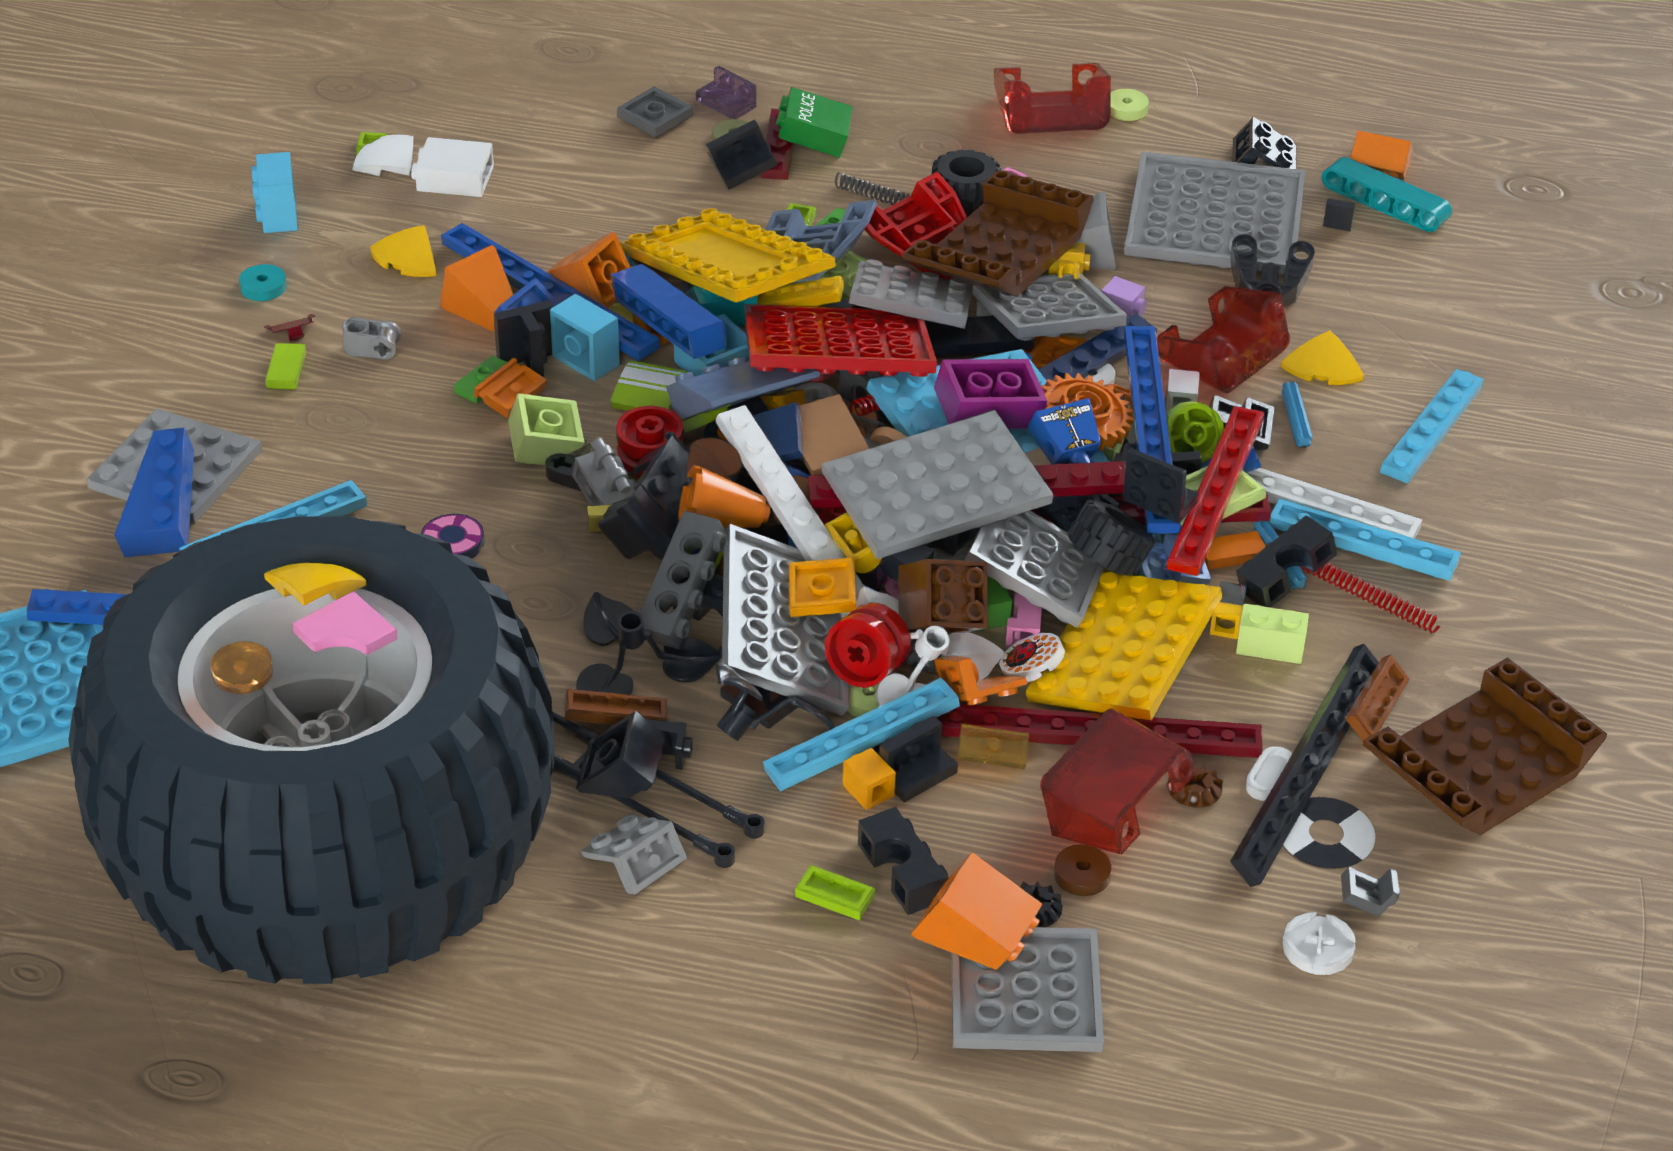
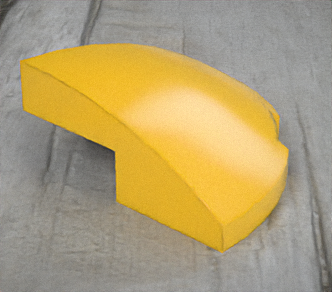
M425 225L393 233L370 246L372 257L385 269H389L390 263L396 270H401V275L412 277L436 276L433 254Z
M1331 330L1312 338L1298 347L1281 362L1280 366L1290 374L1310 382L1315 378L1320 381L1328 380V385H1346L1364 380V374L1355 358Z
M297 563L264 573L265 580L282 596L287 597L292 594L303 606L326 594L338 600L366 586V580L362 576L347 568L333 564Z

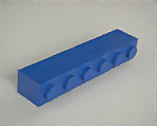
M640 264L611 274L615 300L693 359L726 348L724 336L727 335V330L724 322L645 265Z

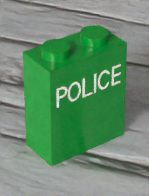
M791 87L788 96L783 95L778 111L780 112L776 121V126L780 127L778 138L840 158L848 139L853 106Z

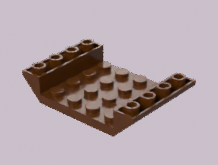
M997 170L982 183L984 203L937 245L925 240H917L902 254L903 259L922 269L1018 297L1080 240L1094 201L1093 195L1059 187L1052 183L1037 181L1030 177L1011 174L1008 171Z
M1507 657L1484 671L1479 691L1401 736L1387 726L1363 740V746L1460 826L1482 835L1577 777L1605 741L1607 733Z

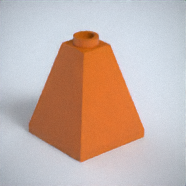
M611 232L561 259L548 270V273L609 308L616 302L611 274L628 269L630 265L616 233Z
M491 245L445 267L440 306L448 312L495 332L493 313L501 304L513 296L497 250Z

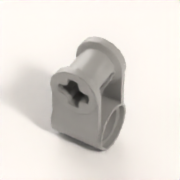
M360 317L348 318L342 325L343 349L347 355L353 357L362 356L388 360L395 355L397 349L395 343L400 340L402 332L400 327L394 322L368 320Z

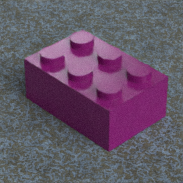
M1029 359L942 360L934 385V390L949 424L995 410L1007 429H1026L1035 411L1045 409L1047 404V398Z

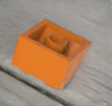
M1357 130L1350 159L1394 178L1405 179L1413 156L1412 142Z

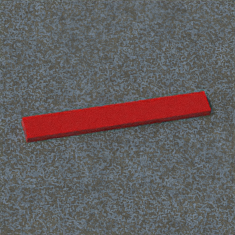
M1238 406L1233 407L1198 488V503L1187 514L1167 560L1168 570L1194 576L1199 575L1262 425L1264 412Z

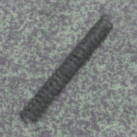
M838 172L835 177L837 188L841 187L842 190L846 189V191H851L852 193H860L862 196H870L871 199H880L881 202L885 201L886 204L890 202L893 205L898 199L901 201L910 196L909 193L905 196V192L900 194L899 190L896 193L895 189L890 191L889 187L885 190L884 185L880 189V184L875 185L874 182L871 184L870 181L866 182L865 179L861 181L860 178L856 180L855 176L851 178L848 175L846 177L845 173L841 175L840 185H837L840 173Z

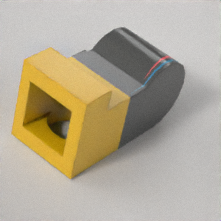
M1221 581L1219 587H1221L1222 599L1212 614L1210 635L1238 639L1247 585ZM1220 620H1230L1235 626L1226 629L1220 627L1217 622Z

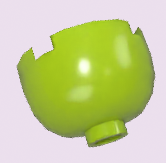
M1194 401L1179 403L1171 408L1166 414L1171 453L1199 451L1202 458L1201 463L1212 458L1224 431L1223 421L1218 412L1206 404Z

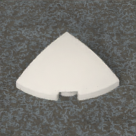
M387 135L365 145L356 156L352 170L380 176L381 170L409 176L413 154V136Z

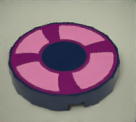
M453 513L431 519L421 532V534H427L450 543L453 554L474 558L485 543L482 525L476 519L463 514Z

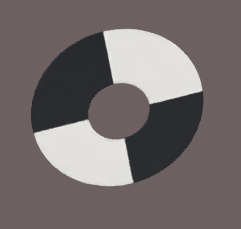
M1312 797L1309 798L1283 845L1293 856L1307 864L1321 868H1344L1361 862L1371 853L1375 844V830L1368 817L1355 806L1334 798ZM1330 820L1341 826L1344 837L1337 844L1324 845L1316 842L1310 836L1309 828L1316 821Z

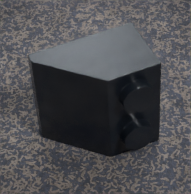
M637 711L631 713L589 740L576 789L580 793L630 798L640 791L648 790L656 780L655 773L658 762L663 754L662 746L665 734Z

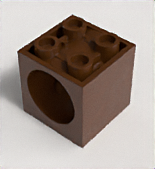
M924 559L898 566L899 615L905 621L909 632H916L918 629L924 632L930 626H939L947 634L966 633L988 628L987 562Z

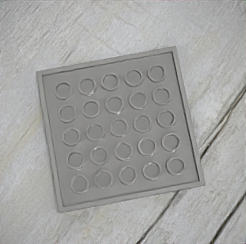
M1142 152L1124 255L1135 258H1153L1163 261L1186 262L1193 265L1203 264L1220 268H1231L1230 252L1232 241L1238 235L1247 234L1254 237L1257 241L1256 271H1261L1263 265L1268 266V262H1272L1274 266L1279 267L1278 275H1284L1289 248L1298 241L1305 170ZM1239 245L1238 247H1236L1238 251L1243 253H1247L1252 250L1247 245Z

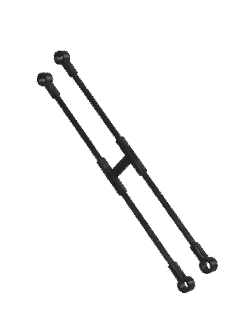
M552 711L554 722L576 733L578 738L587 743L599 734L585 726L580 727L569 720H565L564 717ZM586 752L574 763L554 753L553 768L578 782ZM656 769V778L722 813L724 818L744 828V833L747 837L757 839L764 835L765 820L761 815H747L731 805L725 806L667 773ZM610 796L647 818L654 817L658 820L671 821L631 798ZM672 821L676 833L691 841L694 847L714 857V862L718 867L728 868L735 863V848L729 843L718 844L701 834L696 835Z

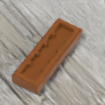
M1392 655L1381 658L1345 717L1362 741L1379 732L1410 680Z
M566 689L565 720L614 725L637 711L647 720L668 721L667 698Z

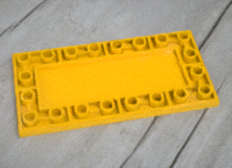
M716 208L704 209L701 211V215L696 217H681L677 219L676 224L670 226H655L653 231L647 234H632L628 236V240L620 242L623 251L630 258L735 303L836 267L835 257L822 252L820 248L808 247L804 242H795L791 240V237L780 236L775 231L764 230L760 225H751L746 223L744 219H736L731 214L720 213Z

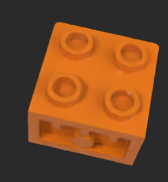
M942 656L934 660L938 679L942 678L958 696L959 703L967 702L968 705L988 701L987 695L998 693L999 697L1018 693L1017 687L1027 685L1026 677L998 675L978 681V670L971 658Z

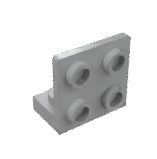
M628 815L621 818L615 828L609 832L596 835L590 840L591 844L581 850L584 858L613 862L626 892L633 895L687 859L672 821L658 820L654 817L644 818L636 815Z

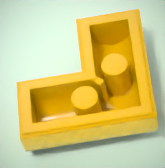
M848 513L824 525L846 558L854 557L856 572L867 573L879 565L882 558L876 559Z

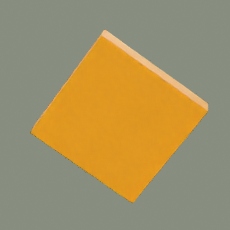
M854 557L789 563L790 617L847 613L857 608Z

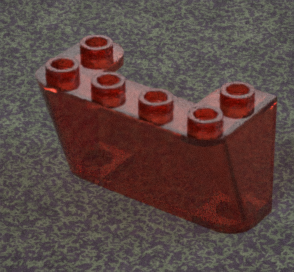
M1099 63L1072 64V90L1031 92L1028 84L1021 80L1020 67L994 68L995 91L1005 125L1012 133L1027 134L1098 130L1104 128L1110 121L1111 76ZM1083 70H1089L1092 72V77L1085 84H1081L1078 80L1079 73ZM1005 74L1013 75L1015 80H1009Z
M1224 286L1208 298L1213 325L1195 339L1180 338L1177 325H1171L1156 336L1160 359L1179 370L1199 372L1200 381L1223 393L1228 394L1280 355L1290 343V334L1281 293ZM1223 298L1224 309L1219 313V301Z
M1114 708L1108 709L1041 779L1040 788L1052 836L1122 855L1141 834L1135 805L1167 771L1171 791L1178 794L1196 774L1191 752ZM1128 821V831L1123 838V828Z

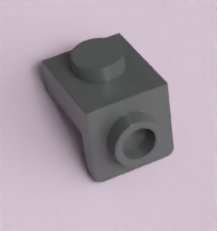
M1350 867L1341 874L1343 902L1379 917L1389 906L1394 905L1399 898L1397 871L1389 869L1380 879Z

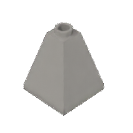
M1100 192L1093 196L1094 201L1080 240L1076 243L1086 244L1085 253L1090 254V267L1116 270L1114 241L1105 192Z

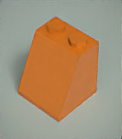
M971 852L941 886L911 935L918 940L997 970L1006 960L1012 963L1024 948V944L1020 940L1023 936L1027 938L1040 920L1035 916L1042 903Z

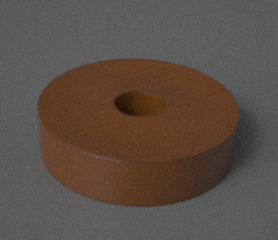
M1082 844L1072 845L1063 849L1057 855L1054 878L1057 884L1068 893L1078 896L1095 895L1103 891L1110 882L1111 861L1102 850L1096 847Z

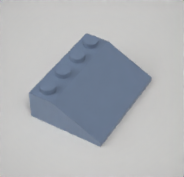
M745 356L729 361L730 367L720 369L719 364L701 369L703 374L694 377L692 372L678 375L675 377L676 382L666 386L673 411L684 420L699 413L713 411L729 404L732 406L757 396L761 397L786 390L820 377V373L817 369H805L804 372L799 373L789 372L786 368H774L773 371L756 370V367H750V362H747Z

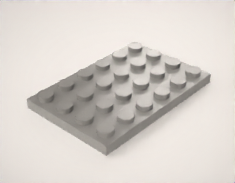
M995 410L822 463L823 475L876 559L1051 504L1053 500V493Z
M729 524L725 530L727 540L724 547L722 663L732 668L750 684L787 697L802 698L816 707L843 716L849 708V686L847 682L840 679L830 668L825 655V639L829 629L843 617L840 613L790 617L789 563L806 560L797 548Z

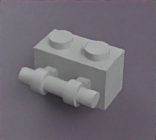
M597 438L591 443L595 451L575 458L572 476L590 506L614 505L632 496L635 492L633 488L636 483L632 479L629 480L622 460L619 456H615L611 446L606 445L602 438Z

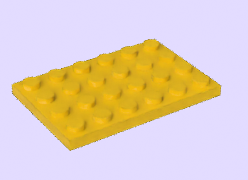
M1102 572L1083 620L1077 628L1068 623L1059 637L1065 650L1062 661L1054 670L1049 671L1047 668L1042 671V677L1030 683L1025 691L1027 702L1152 720L1214 613L1216 606L1221 601V587L1147 578L1144 576H1127L1114 572Z

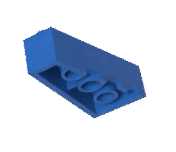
M185 427L153 431L114 534L124 558L180 552L179 548L188 544L194 449Z

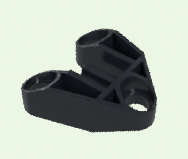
M1247 234L1236 236L1231 245L1230 263L1238 296L1255 309L1263 312H1273L1295 303L1312 270L1315 255L1314 247L1305 241H1297L1290 246L1283 283H1278L1279 267L1274 266L1272 262H1268V266H1262L1260 280H1255L1257 241L1254 237ZM1239 245H1247L1252 250L1250 252L1243 253L1238 251L1236 247H1238ZM1302 251L1308 254L1309 257L1301 260L1297 259L1293 254Z

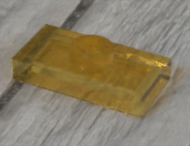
M962 724L957 760L1025 769L1029 733Z

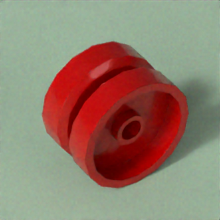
M652 405L637 407L624 413L616 424L617 456L622 460L624 469H627L628 472L634 475L633 469L644 454L667 443L668 440L665 438V435L668 432H673L683 443L684 426L682 419L674 411ZM644 471L636 474L635 477L640 479Z
M873 602L859 605L829 629L825 639V655L830 668L843 681L852 686L862 688L874 686L881 682L906 661L911 650V636L905 621L896 611L888 606Z

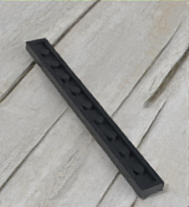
M1365 644L1353 648L1230 860L1250 887L1262 883L1351 726L1345 717L1379 663Z

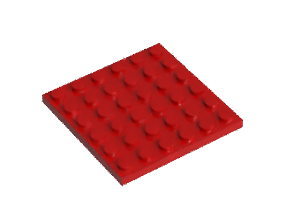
M744 304L750 367H756V370L773 371L774 368H786L789 372L799 373L804 372L805 369H817L818 372L825 374L835 373L836 370H848L849 373L856 375L866 374L867 371H879L881 375L894 376L898 372H910V375L916 377L928 376V373H936L937 360L923 319L866 308Z

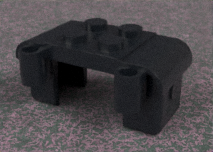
M668 432L665 435V438L668 440L666 444L644 454L633 469L634 475L644 471L633 488L635 490L633 495L608 507L598 523L599 529L627 559L650 550L660 560H663L679 523L678 514L683 486L688 487L692 480L686 477L688 474L687 463L690 451L673 432Z

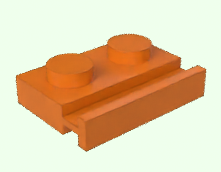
M513 358L474 388V396L476 398L480 396L484 399L486 405L508 418L517 393L537 396L546 389L547 379L526 365L520 366L517 364V359Z

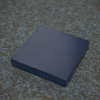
M797 402L752 416L782 462L803 457L801 409ZM741 462L742 471L744 474H748V471Z

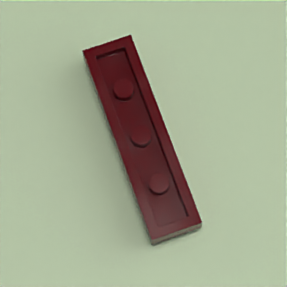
M771 108L766 144L778 165L761 173V178L788 180L794 143L778 138L780 127L776 126V121L780 111Z

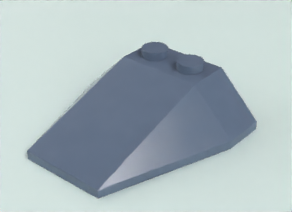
M875 200L849 203L840 223L806 226L799 209L775 211L765 230L775 231L780 236L791 237V240L795 242H804L811 248H820L822 252L835 257V263H837L854 247L868 225L877 203ZM828 270L814 274L812 276L803 278L795 282L818 280Z

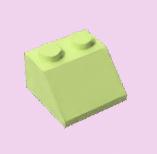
M517 393L508 419L515 462L545 465V461L550 455L558 453L569 454L583 447L584 438L576 401Z
M1243 604L1236 654L1301 664L1309 613Z

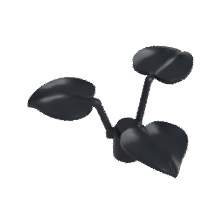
M594 592L584 613L583 625L585 635L591 642L601 646L608 645L615 639L620 642L618 660L615 669L602 663L586 667L578 676L576 689L631 695L633 680L630 676L620 673L623 667L626 649L634 650L639 648L645 640H647L656 656L664 660V673L677 682L687 683L702 678L721 658H718L719 651L716 648L691 637L683 639L679 649L664 645V652H662L653 640L651 631L645 630L644 618L640 613L622 602Z
M719 646L718 658H722V647ZM718 662L716 665L719 684L732 685L741 689L735 702L717 724L723 732L736 741H739L749 726L755 730L761 722L788 705L808 711L826 723L830 730L835 728L830 718L821 709L802 698H795L793 696L788 697L754 719L753 715L756 711L746 704L744 700L749 693L762 701V695L753 685L729 666Z

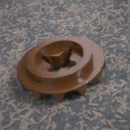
M1190 762L1187 768L1177 766L1175 772L1169 774L1168 792L1174 800L1182 805L1194 808L1207 807L1216 803L1222 795L1223 780L1217 777L1216 770L1207 771L1205 764L1199 768L1194 767ZM1190 781H1192L1193 783H1199V782H1201L1202 784H1201V786H1199V785H1197V784L1189 785V782H1190Z

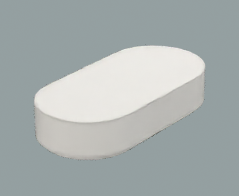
M1269 747L1265 749L1247 776L1246 791L1257 800L1265 801L1292 753L1282 747Z

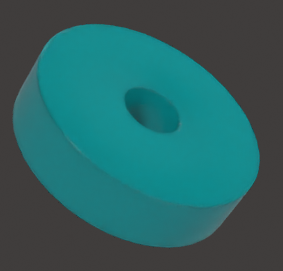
M259 264L245 269L239 276L240 291L243 296L251 300H272L282 295L287 288L285 272L275 265Z

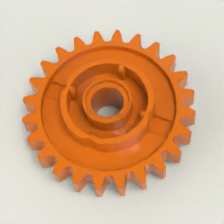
M1065 373L1064 378L1055 375L1053 381L1047 379L1046 384L1041 386L1047 398L1045 409L1089 398L1100 436V446L1098 448L1101 451L1104 450L1105 445L1114 448L1115 443L1122 444L1123 439L1128 437L1134 420L1131 417L1133 410L1128 408L1129 401L1121 400L1123 393L1113 392V385L1105 387L1103 385L1104 380L1101 379L1098 382H1094L1091 375L1087 379H1083L1079 373H1077L1076 378H1072L1068 373Z

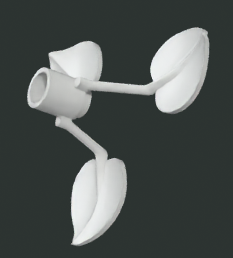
M865 586L859 591L856 599L857 607L873 602L884 604L899 614V601L896 598L885 593L873 591ZM930 626L924 632L918 629L916 632L910 633L911 639H917L915 650L921 658L920 662L909 679L902 674L894 673L888 675L879 683L876 692L878 706L880 707L925 686L921 683H915V680L928 661L935 660L940 654L941 657L971 658L977 667L978 681L989 675L997 662L1003 657L1004 651L989 640L973 633H951L948 635L939 626Z

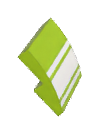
M629 360L613 392L610 401L611 407L629 411L637 407L652 405L665 407L672 411L673 408L666 386L675 383V377L685 374L687 371Z

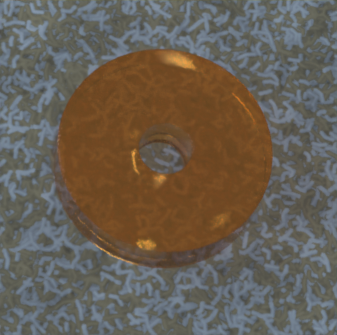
M244 641L226 645L218 650L211 660L213 681L221 690L234 694H245L259 690L272 678L273 665L271 654L264 646L254 642Z

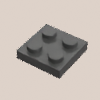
M655 86L617 108L618 118L654 137H658L693 116V106Z

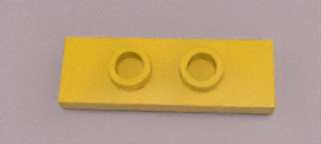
M834 276L784 285L757 295V305L818 307L822 304L840 302L844 282L842 276Z

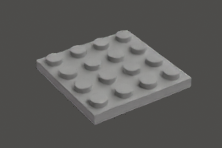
M868 259L866 262L860 261L849 304L965 329L973 285H969L966 281L951 278L950 280L941 279L938 274L932 272L914 273L905 266L886 267L880 261Z
M1080 272L1078 279H1074V276L1071 274H1064L1062 278H1059L1057 274L1040 276L1018 297L973 284L972 295L1020 340H1032L1036 336L1044 335L1058 337L1061 333L1069 332L1084 334L1088 330L1094 329L1108 331L1118 326H1126L1127 314Z
M156 408L87 478L88 489L127 501L153 431L185 427L194 449L190 522L195 524L262 452V444L259 440Z
M1030 510L982 525L964 561L987 562V575L998 581L1001 586L1019 593L1027 598L1031 604L1053 613L1060 621L1070 623L1076 628L1085 616L1104 569L1103 566L1080 552L1070 541L1067 532Z
M1036 927L1027 938L1023 936L1020 940L1024 944V948L1012 963L1006 960L997 970L951 952L953 1048L1103 1052L1104 1034L1097 929Z

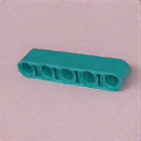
M1347 157L1337 159L1321 175L1324 186L1329 190L1427 232L1437 230L1452 215V207L1444 198Z

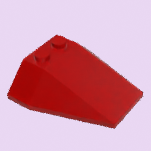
M935 172L917 181L911 196L884 210H881L877 205L864 230L871 238L903 258L902 254L917 240H925L937 245L960 225L967 216L954 189L938 172ZM912 264L922 272H932ZM932 272L938 274L939 278L950 280L951 278H953L943 274Z

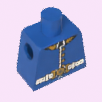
M1089 398L1035 411L1027 426L1051 465L1091 463L1089 458L1094 456L1100 446V436Z

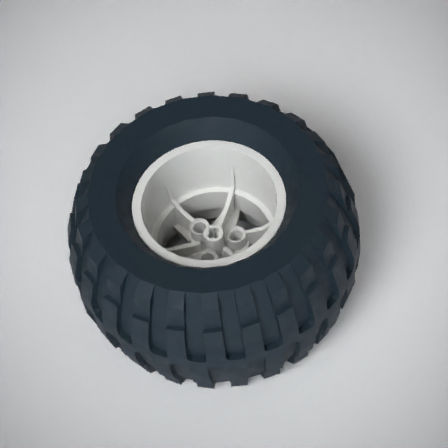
M297 516L244 525L210 539L196 542L174 554L173 559L166 563L150 568L133 584L132 593L114 601L103 619V631L91 638L87 655V666L83 665L68 739L75 777V789L85 835L124 901L130 898L142 920L148 921L153 925L160 937L176 951L194 950L199 962L220 972L233 969L243 970L247 972L248 978L274 984L282 979H303V984H332L335 978L355 974L363 978L388 973L389 966L406 959L415 962L440 951V942L448 936H462L482 922L484 906L498 903L513 886L515 873L524 863L531 846V841L534 842L551 795V775L554 763L552 697L546 677L539 663V655L527 627L515 613L511 601L501 588L490 583L487 570L468 556L453 554L451 544L427 534L412 533L406 530L405 525L383 521H369L358 519L354 516ZM307 562L333 564L354 571L366 580V586L354 592L397 629L398 639L369 655L348 647H330L314 652L294 634L292 623L336 600L329 594H326L303 606L292 594L287 597L282 596L265 580L264 573L282 566Z

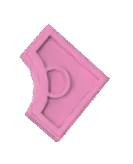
M354 591L292 623L294 634L314 652L330 647H348L369 655L398 639L397 629Z

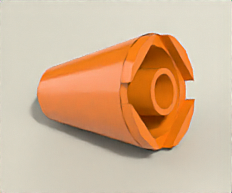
M691 466L686 477L692 478V481L688 487L683 486L678 514L679 521L684 511L718 519L724 529H727L729 524L740 528H759L762 522L766 523L768 521L770 505L766 503L765 496L701 466Z

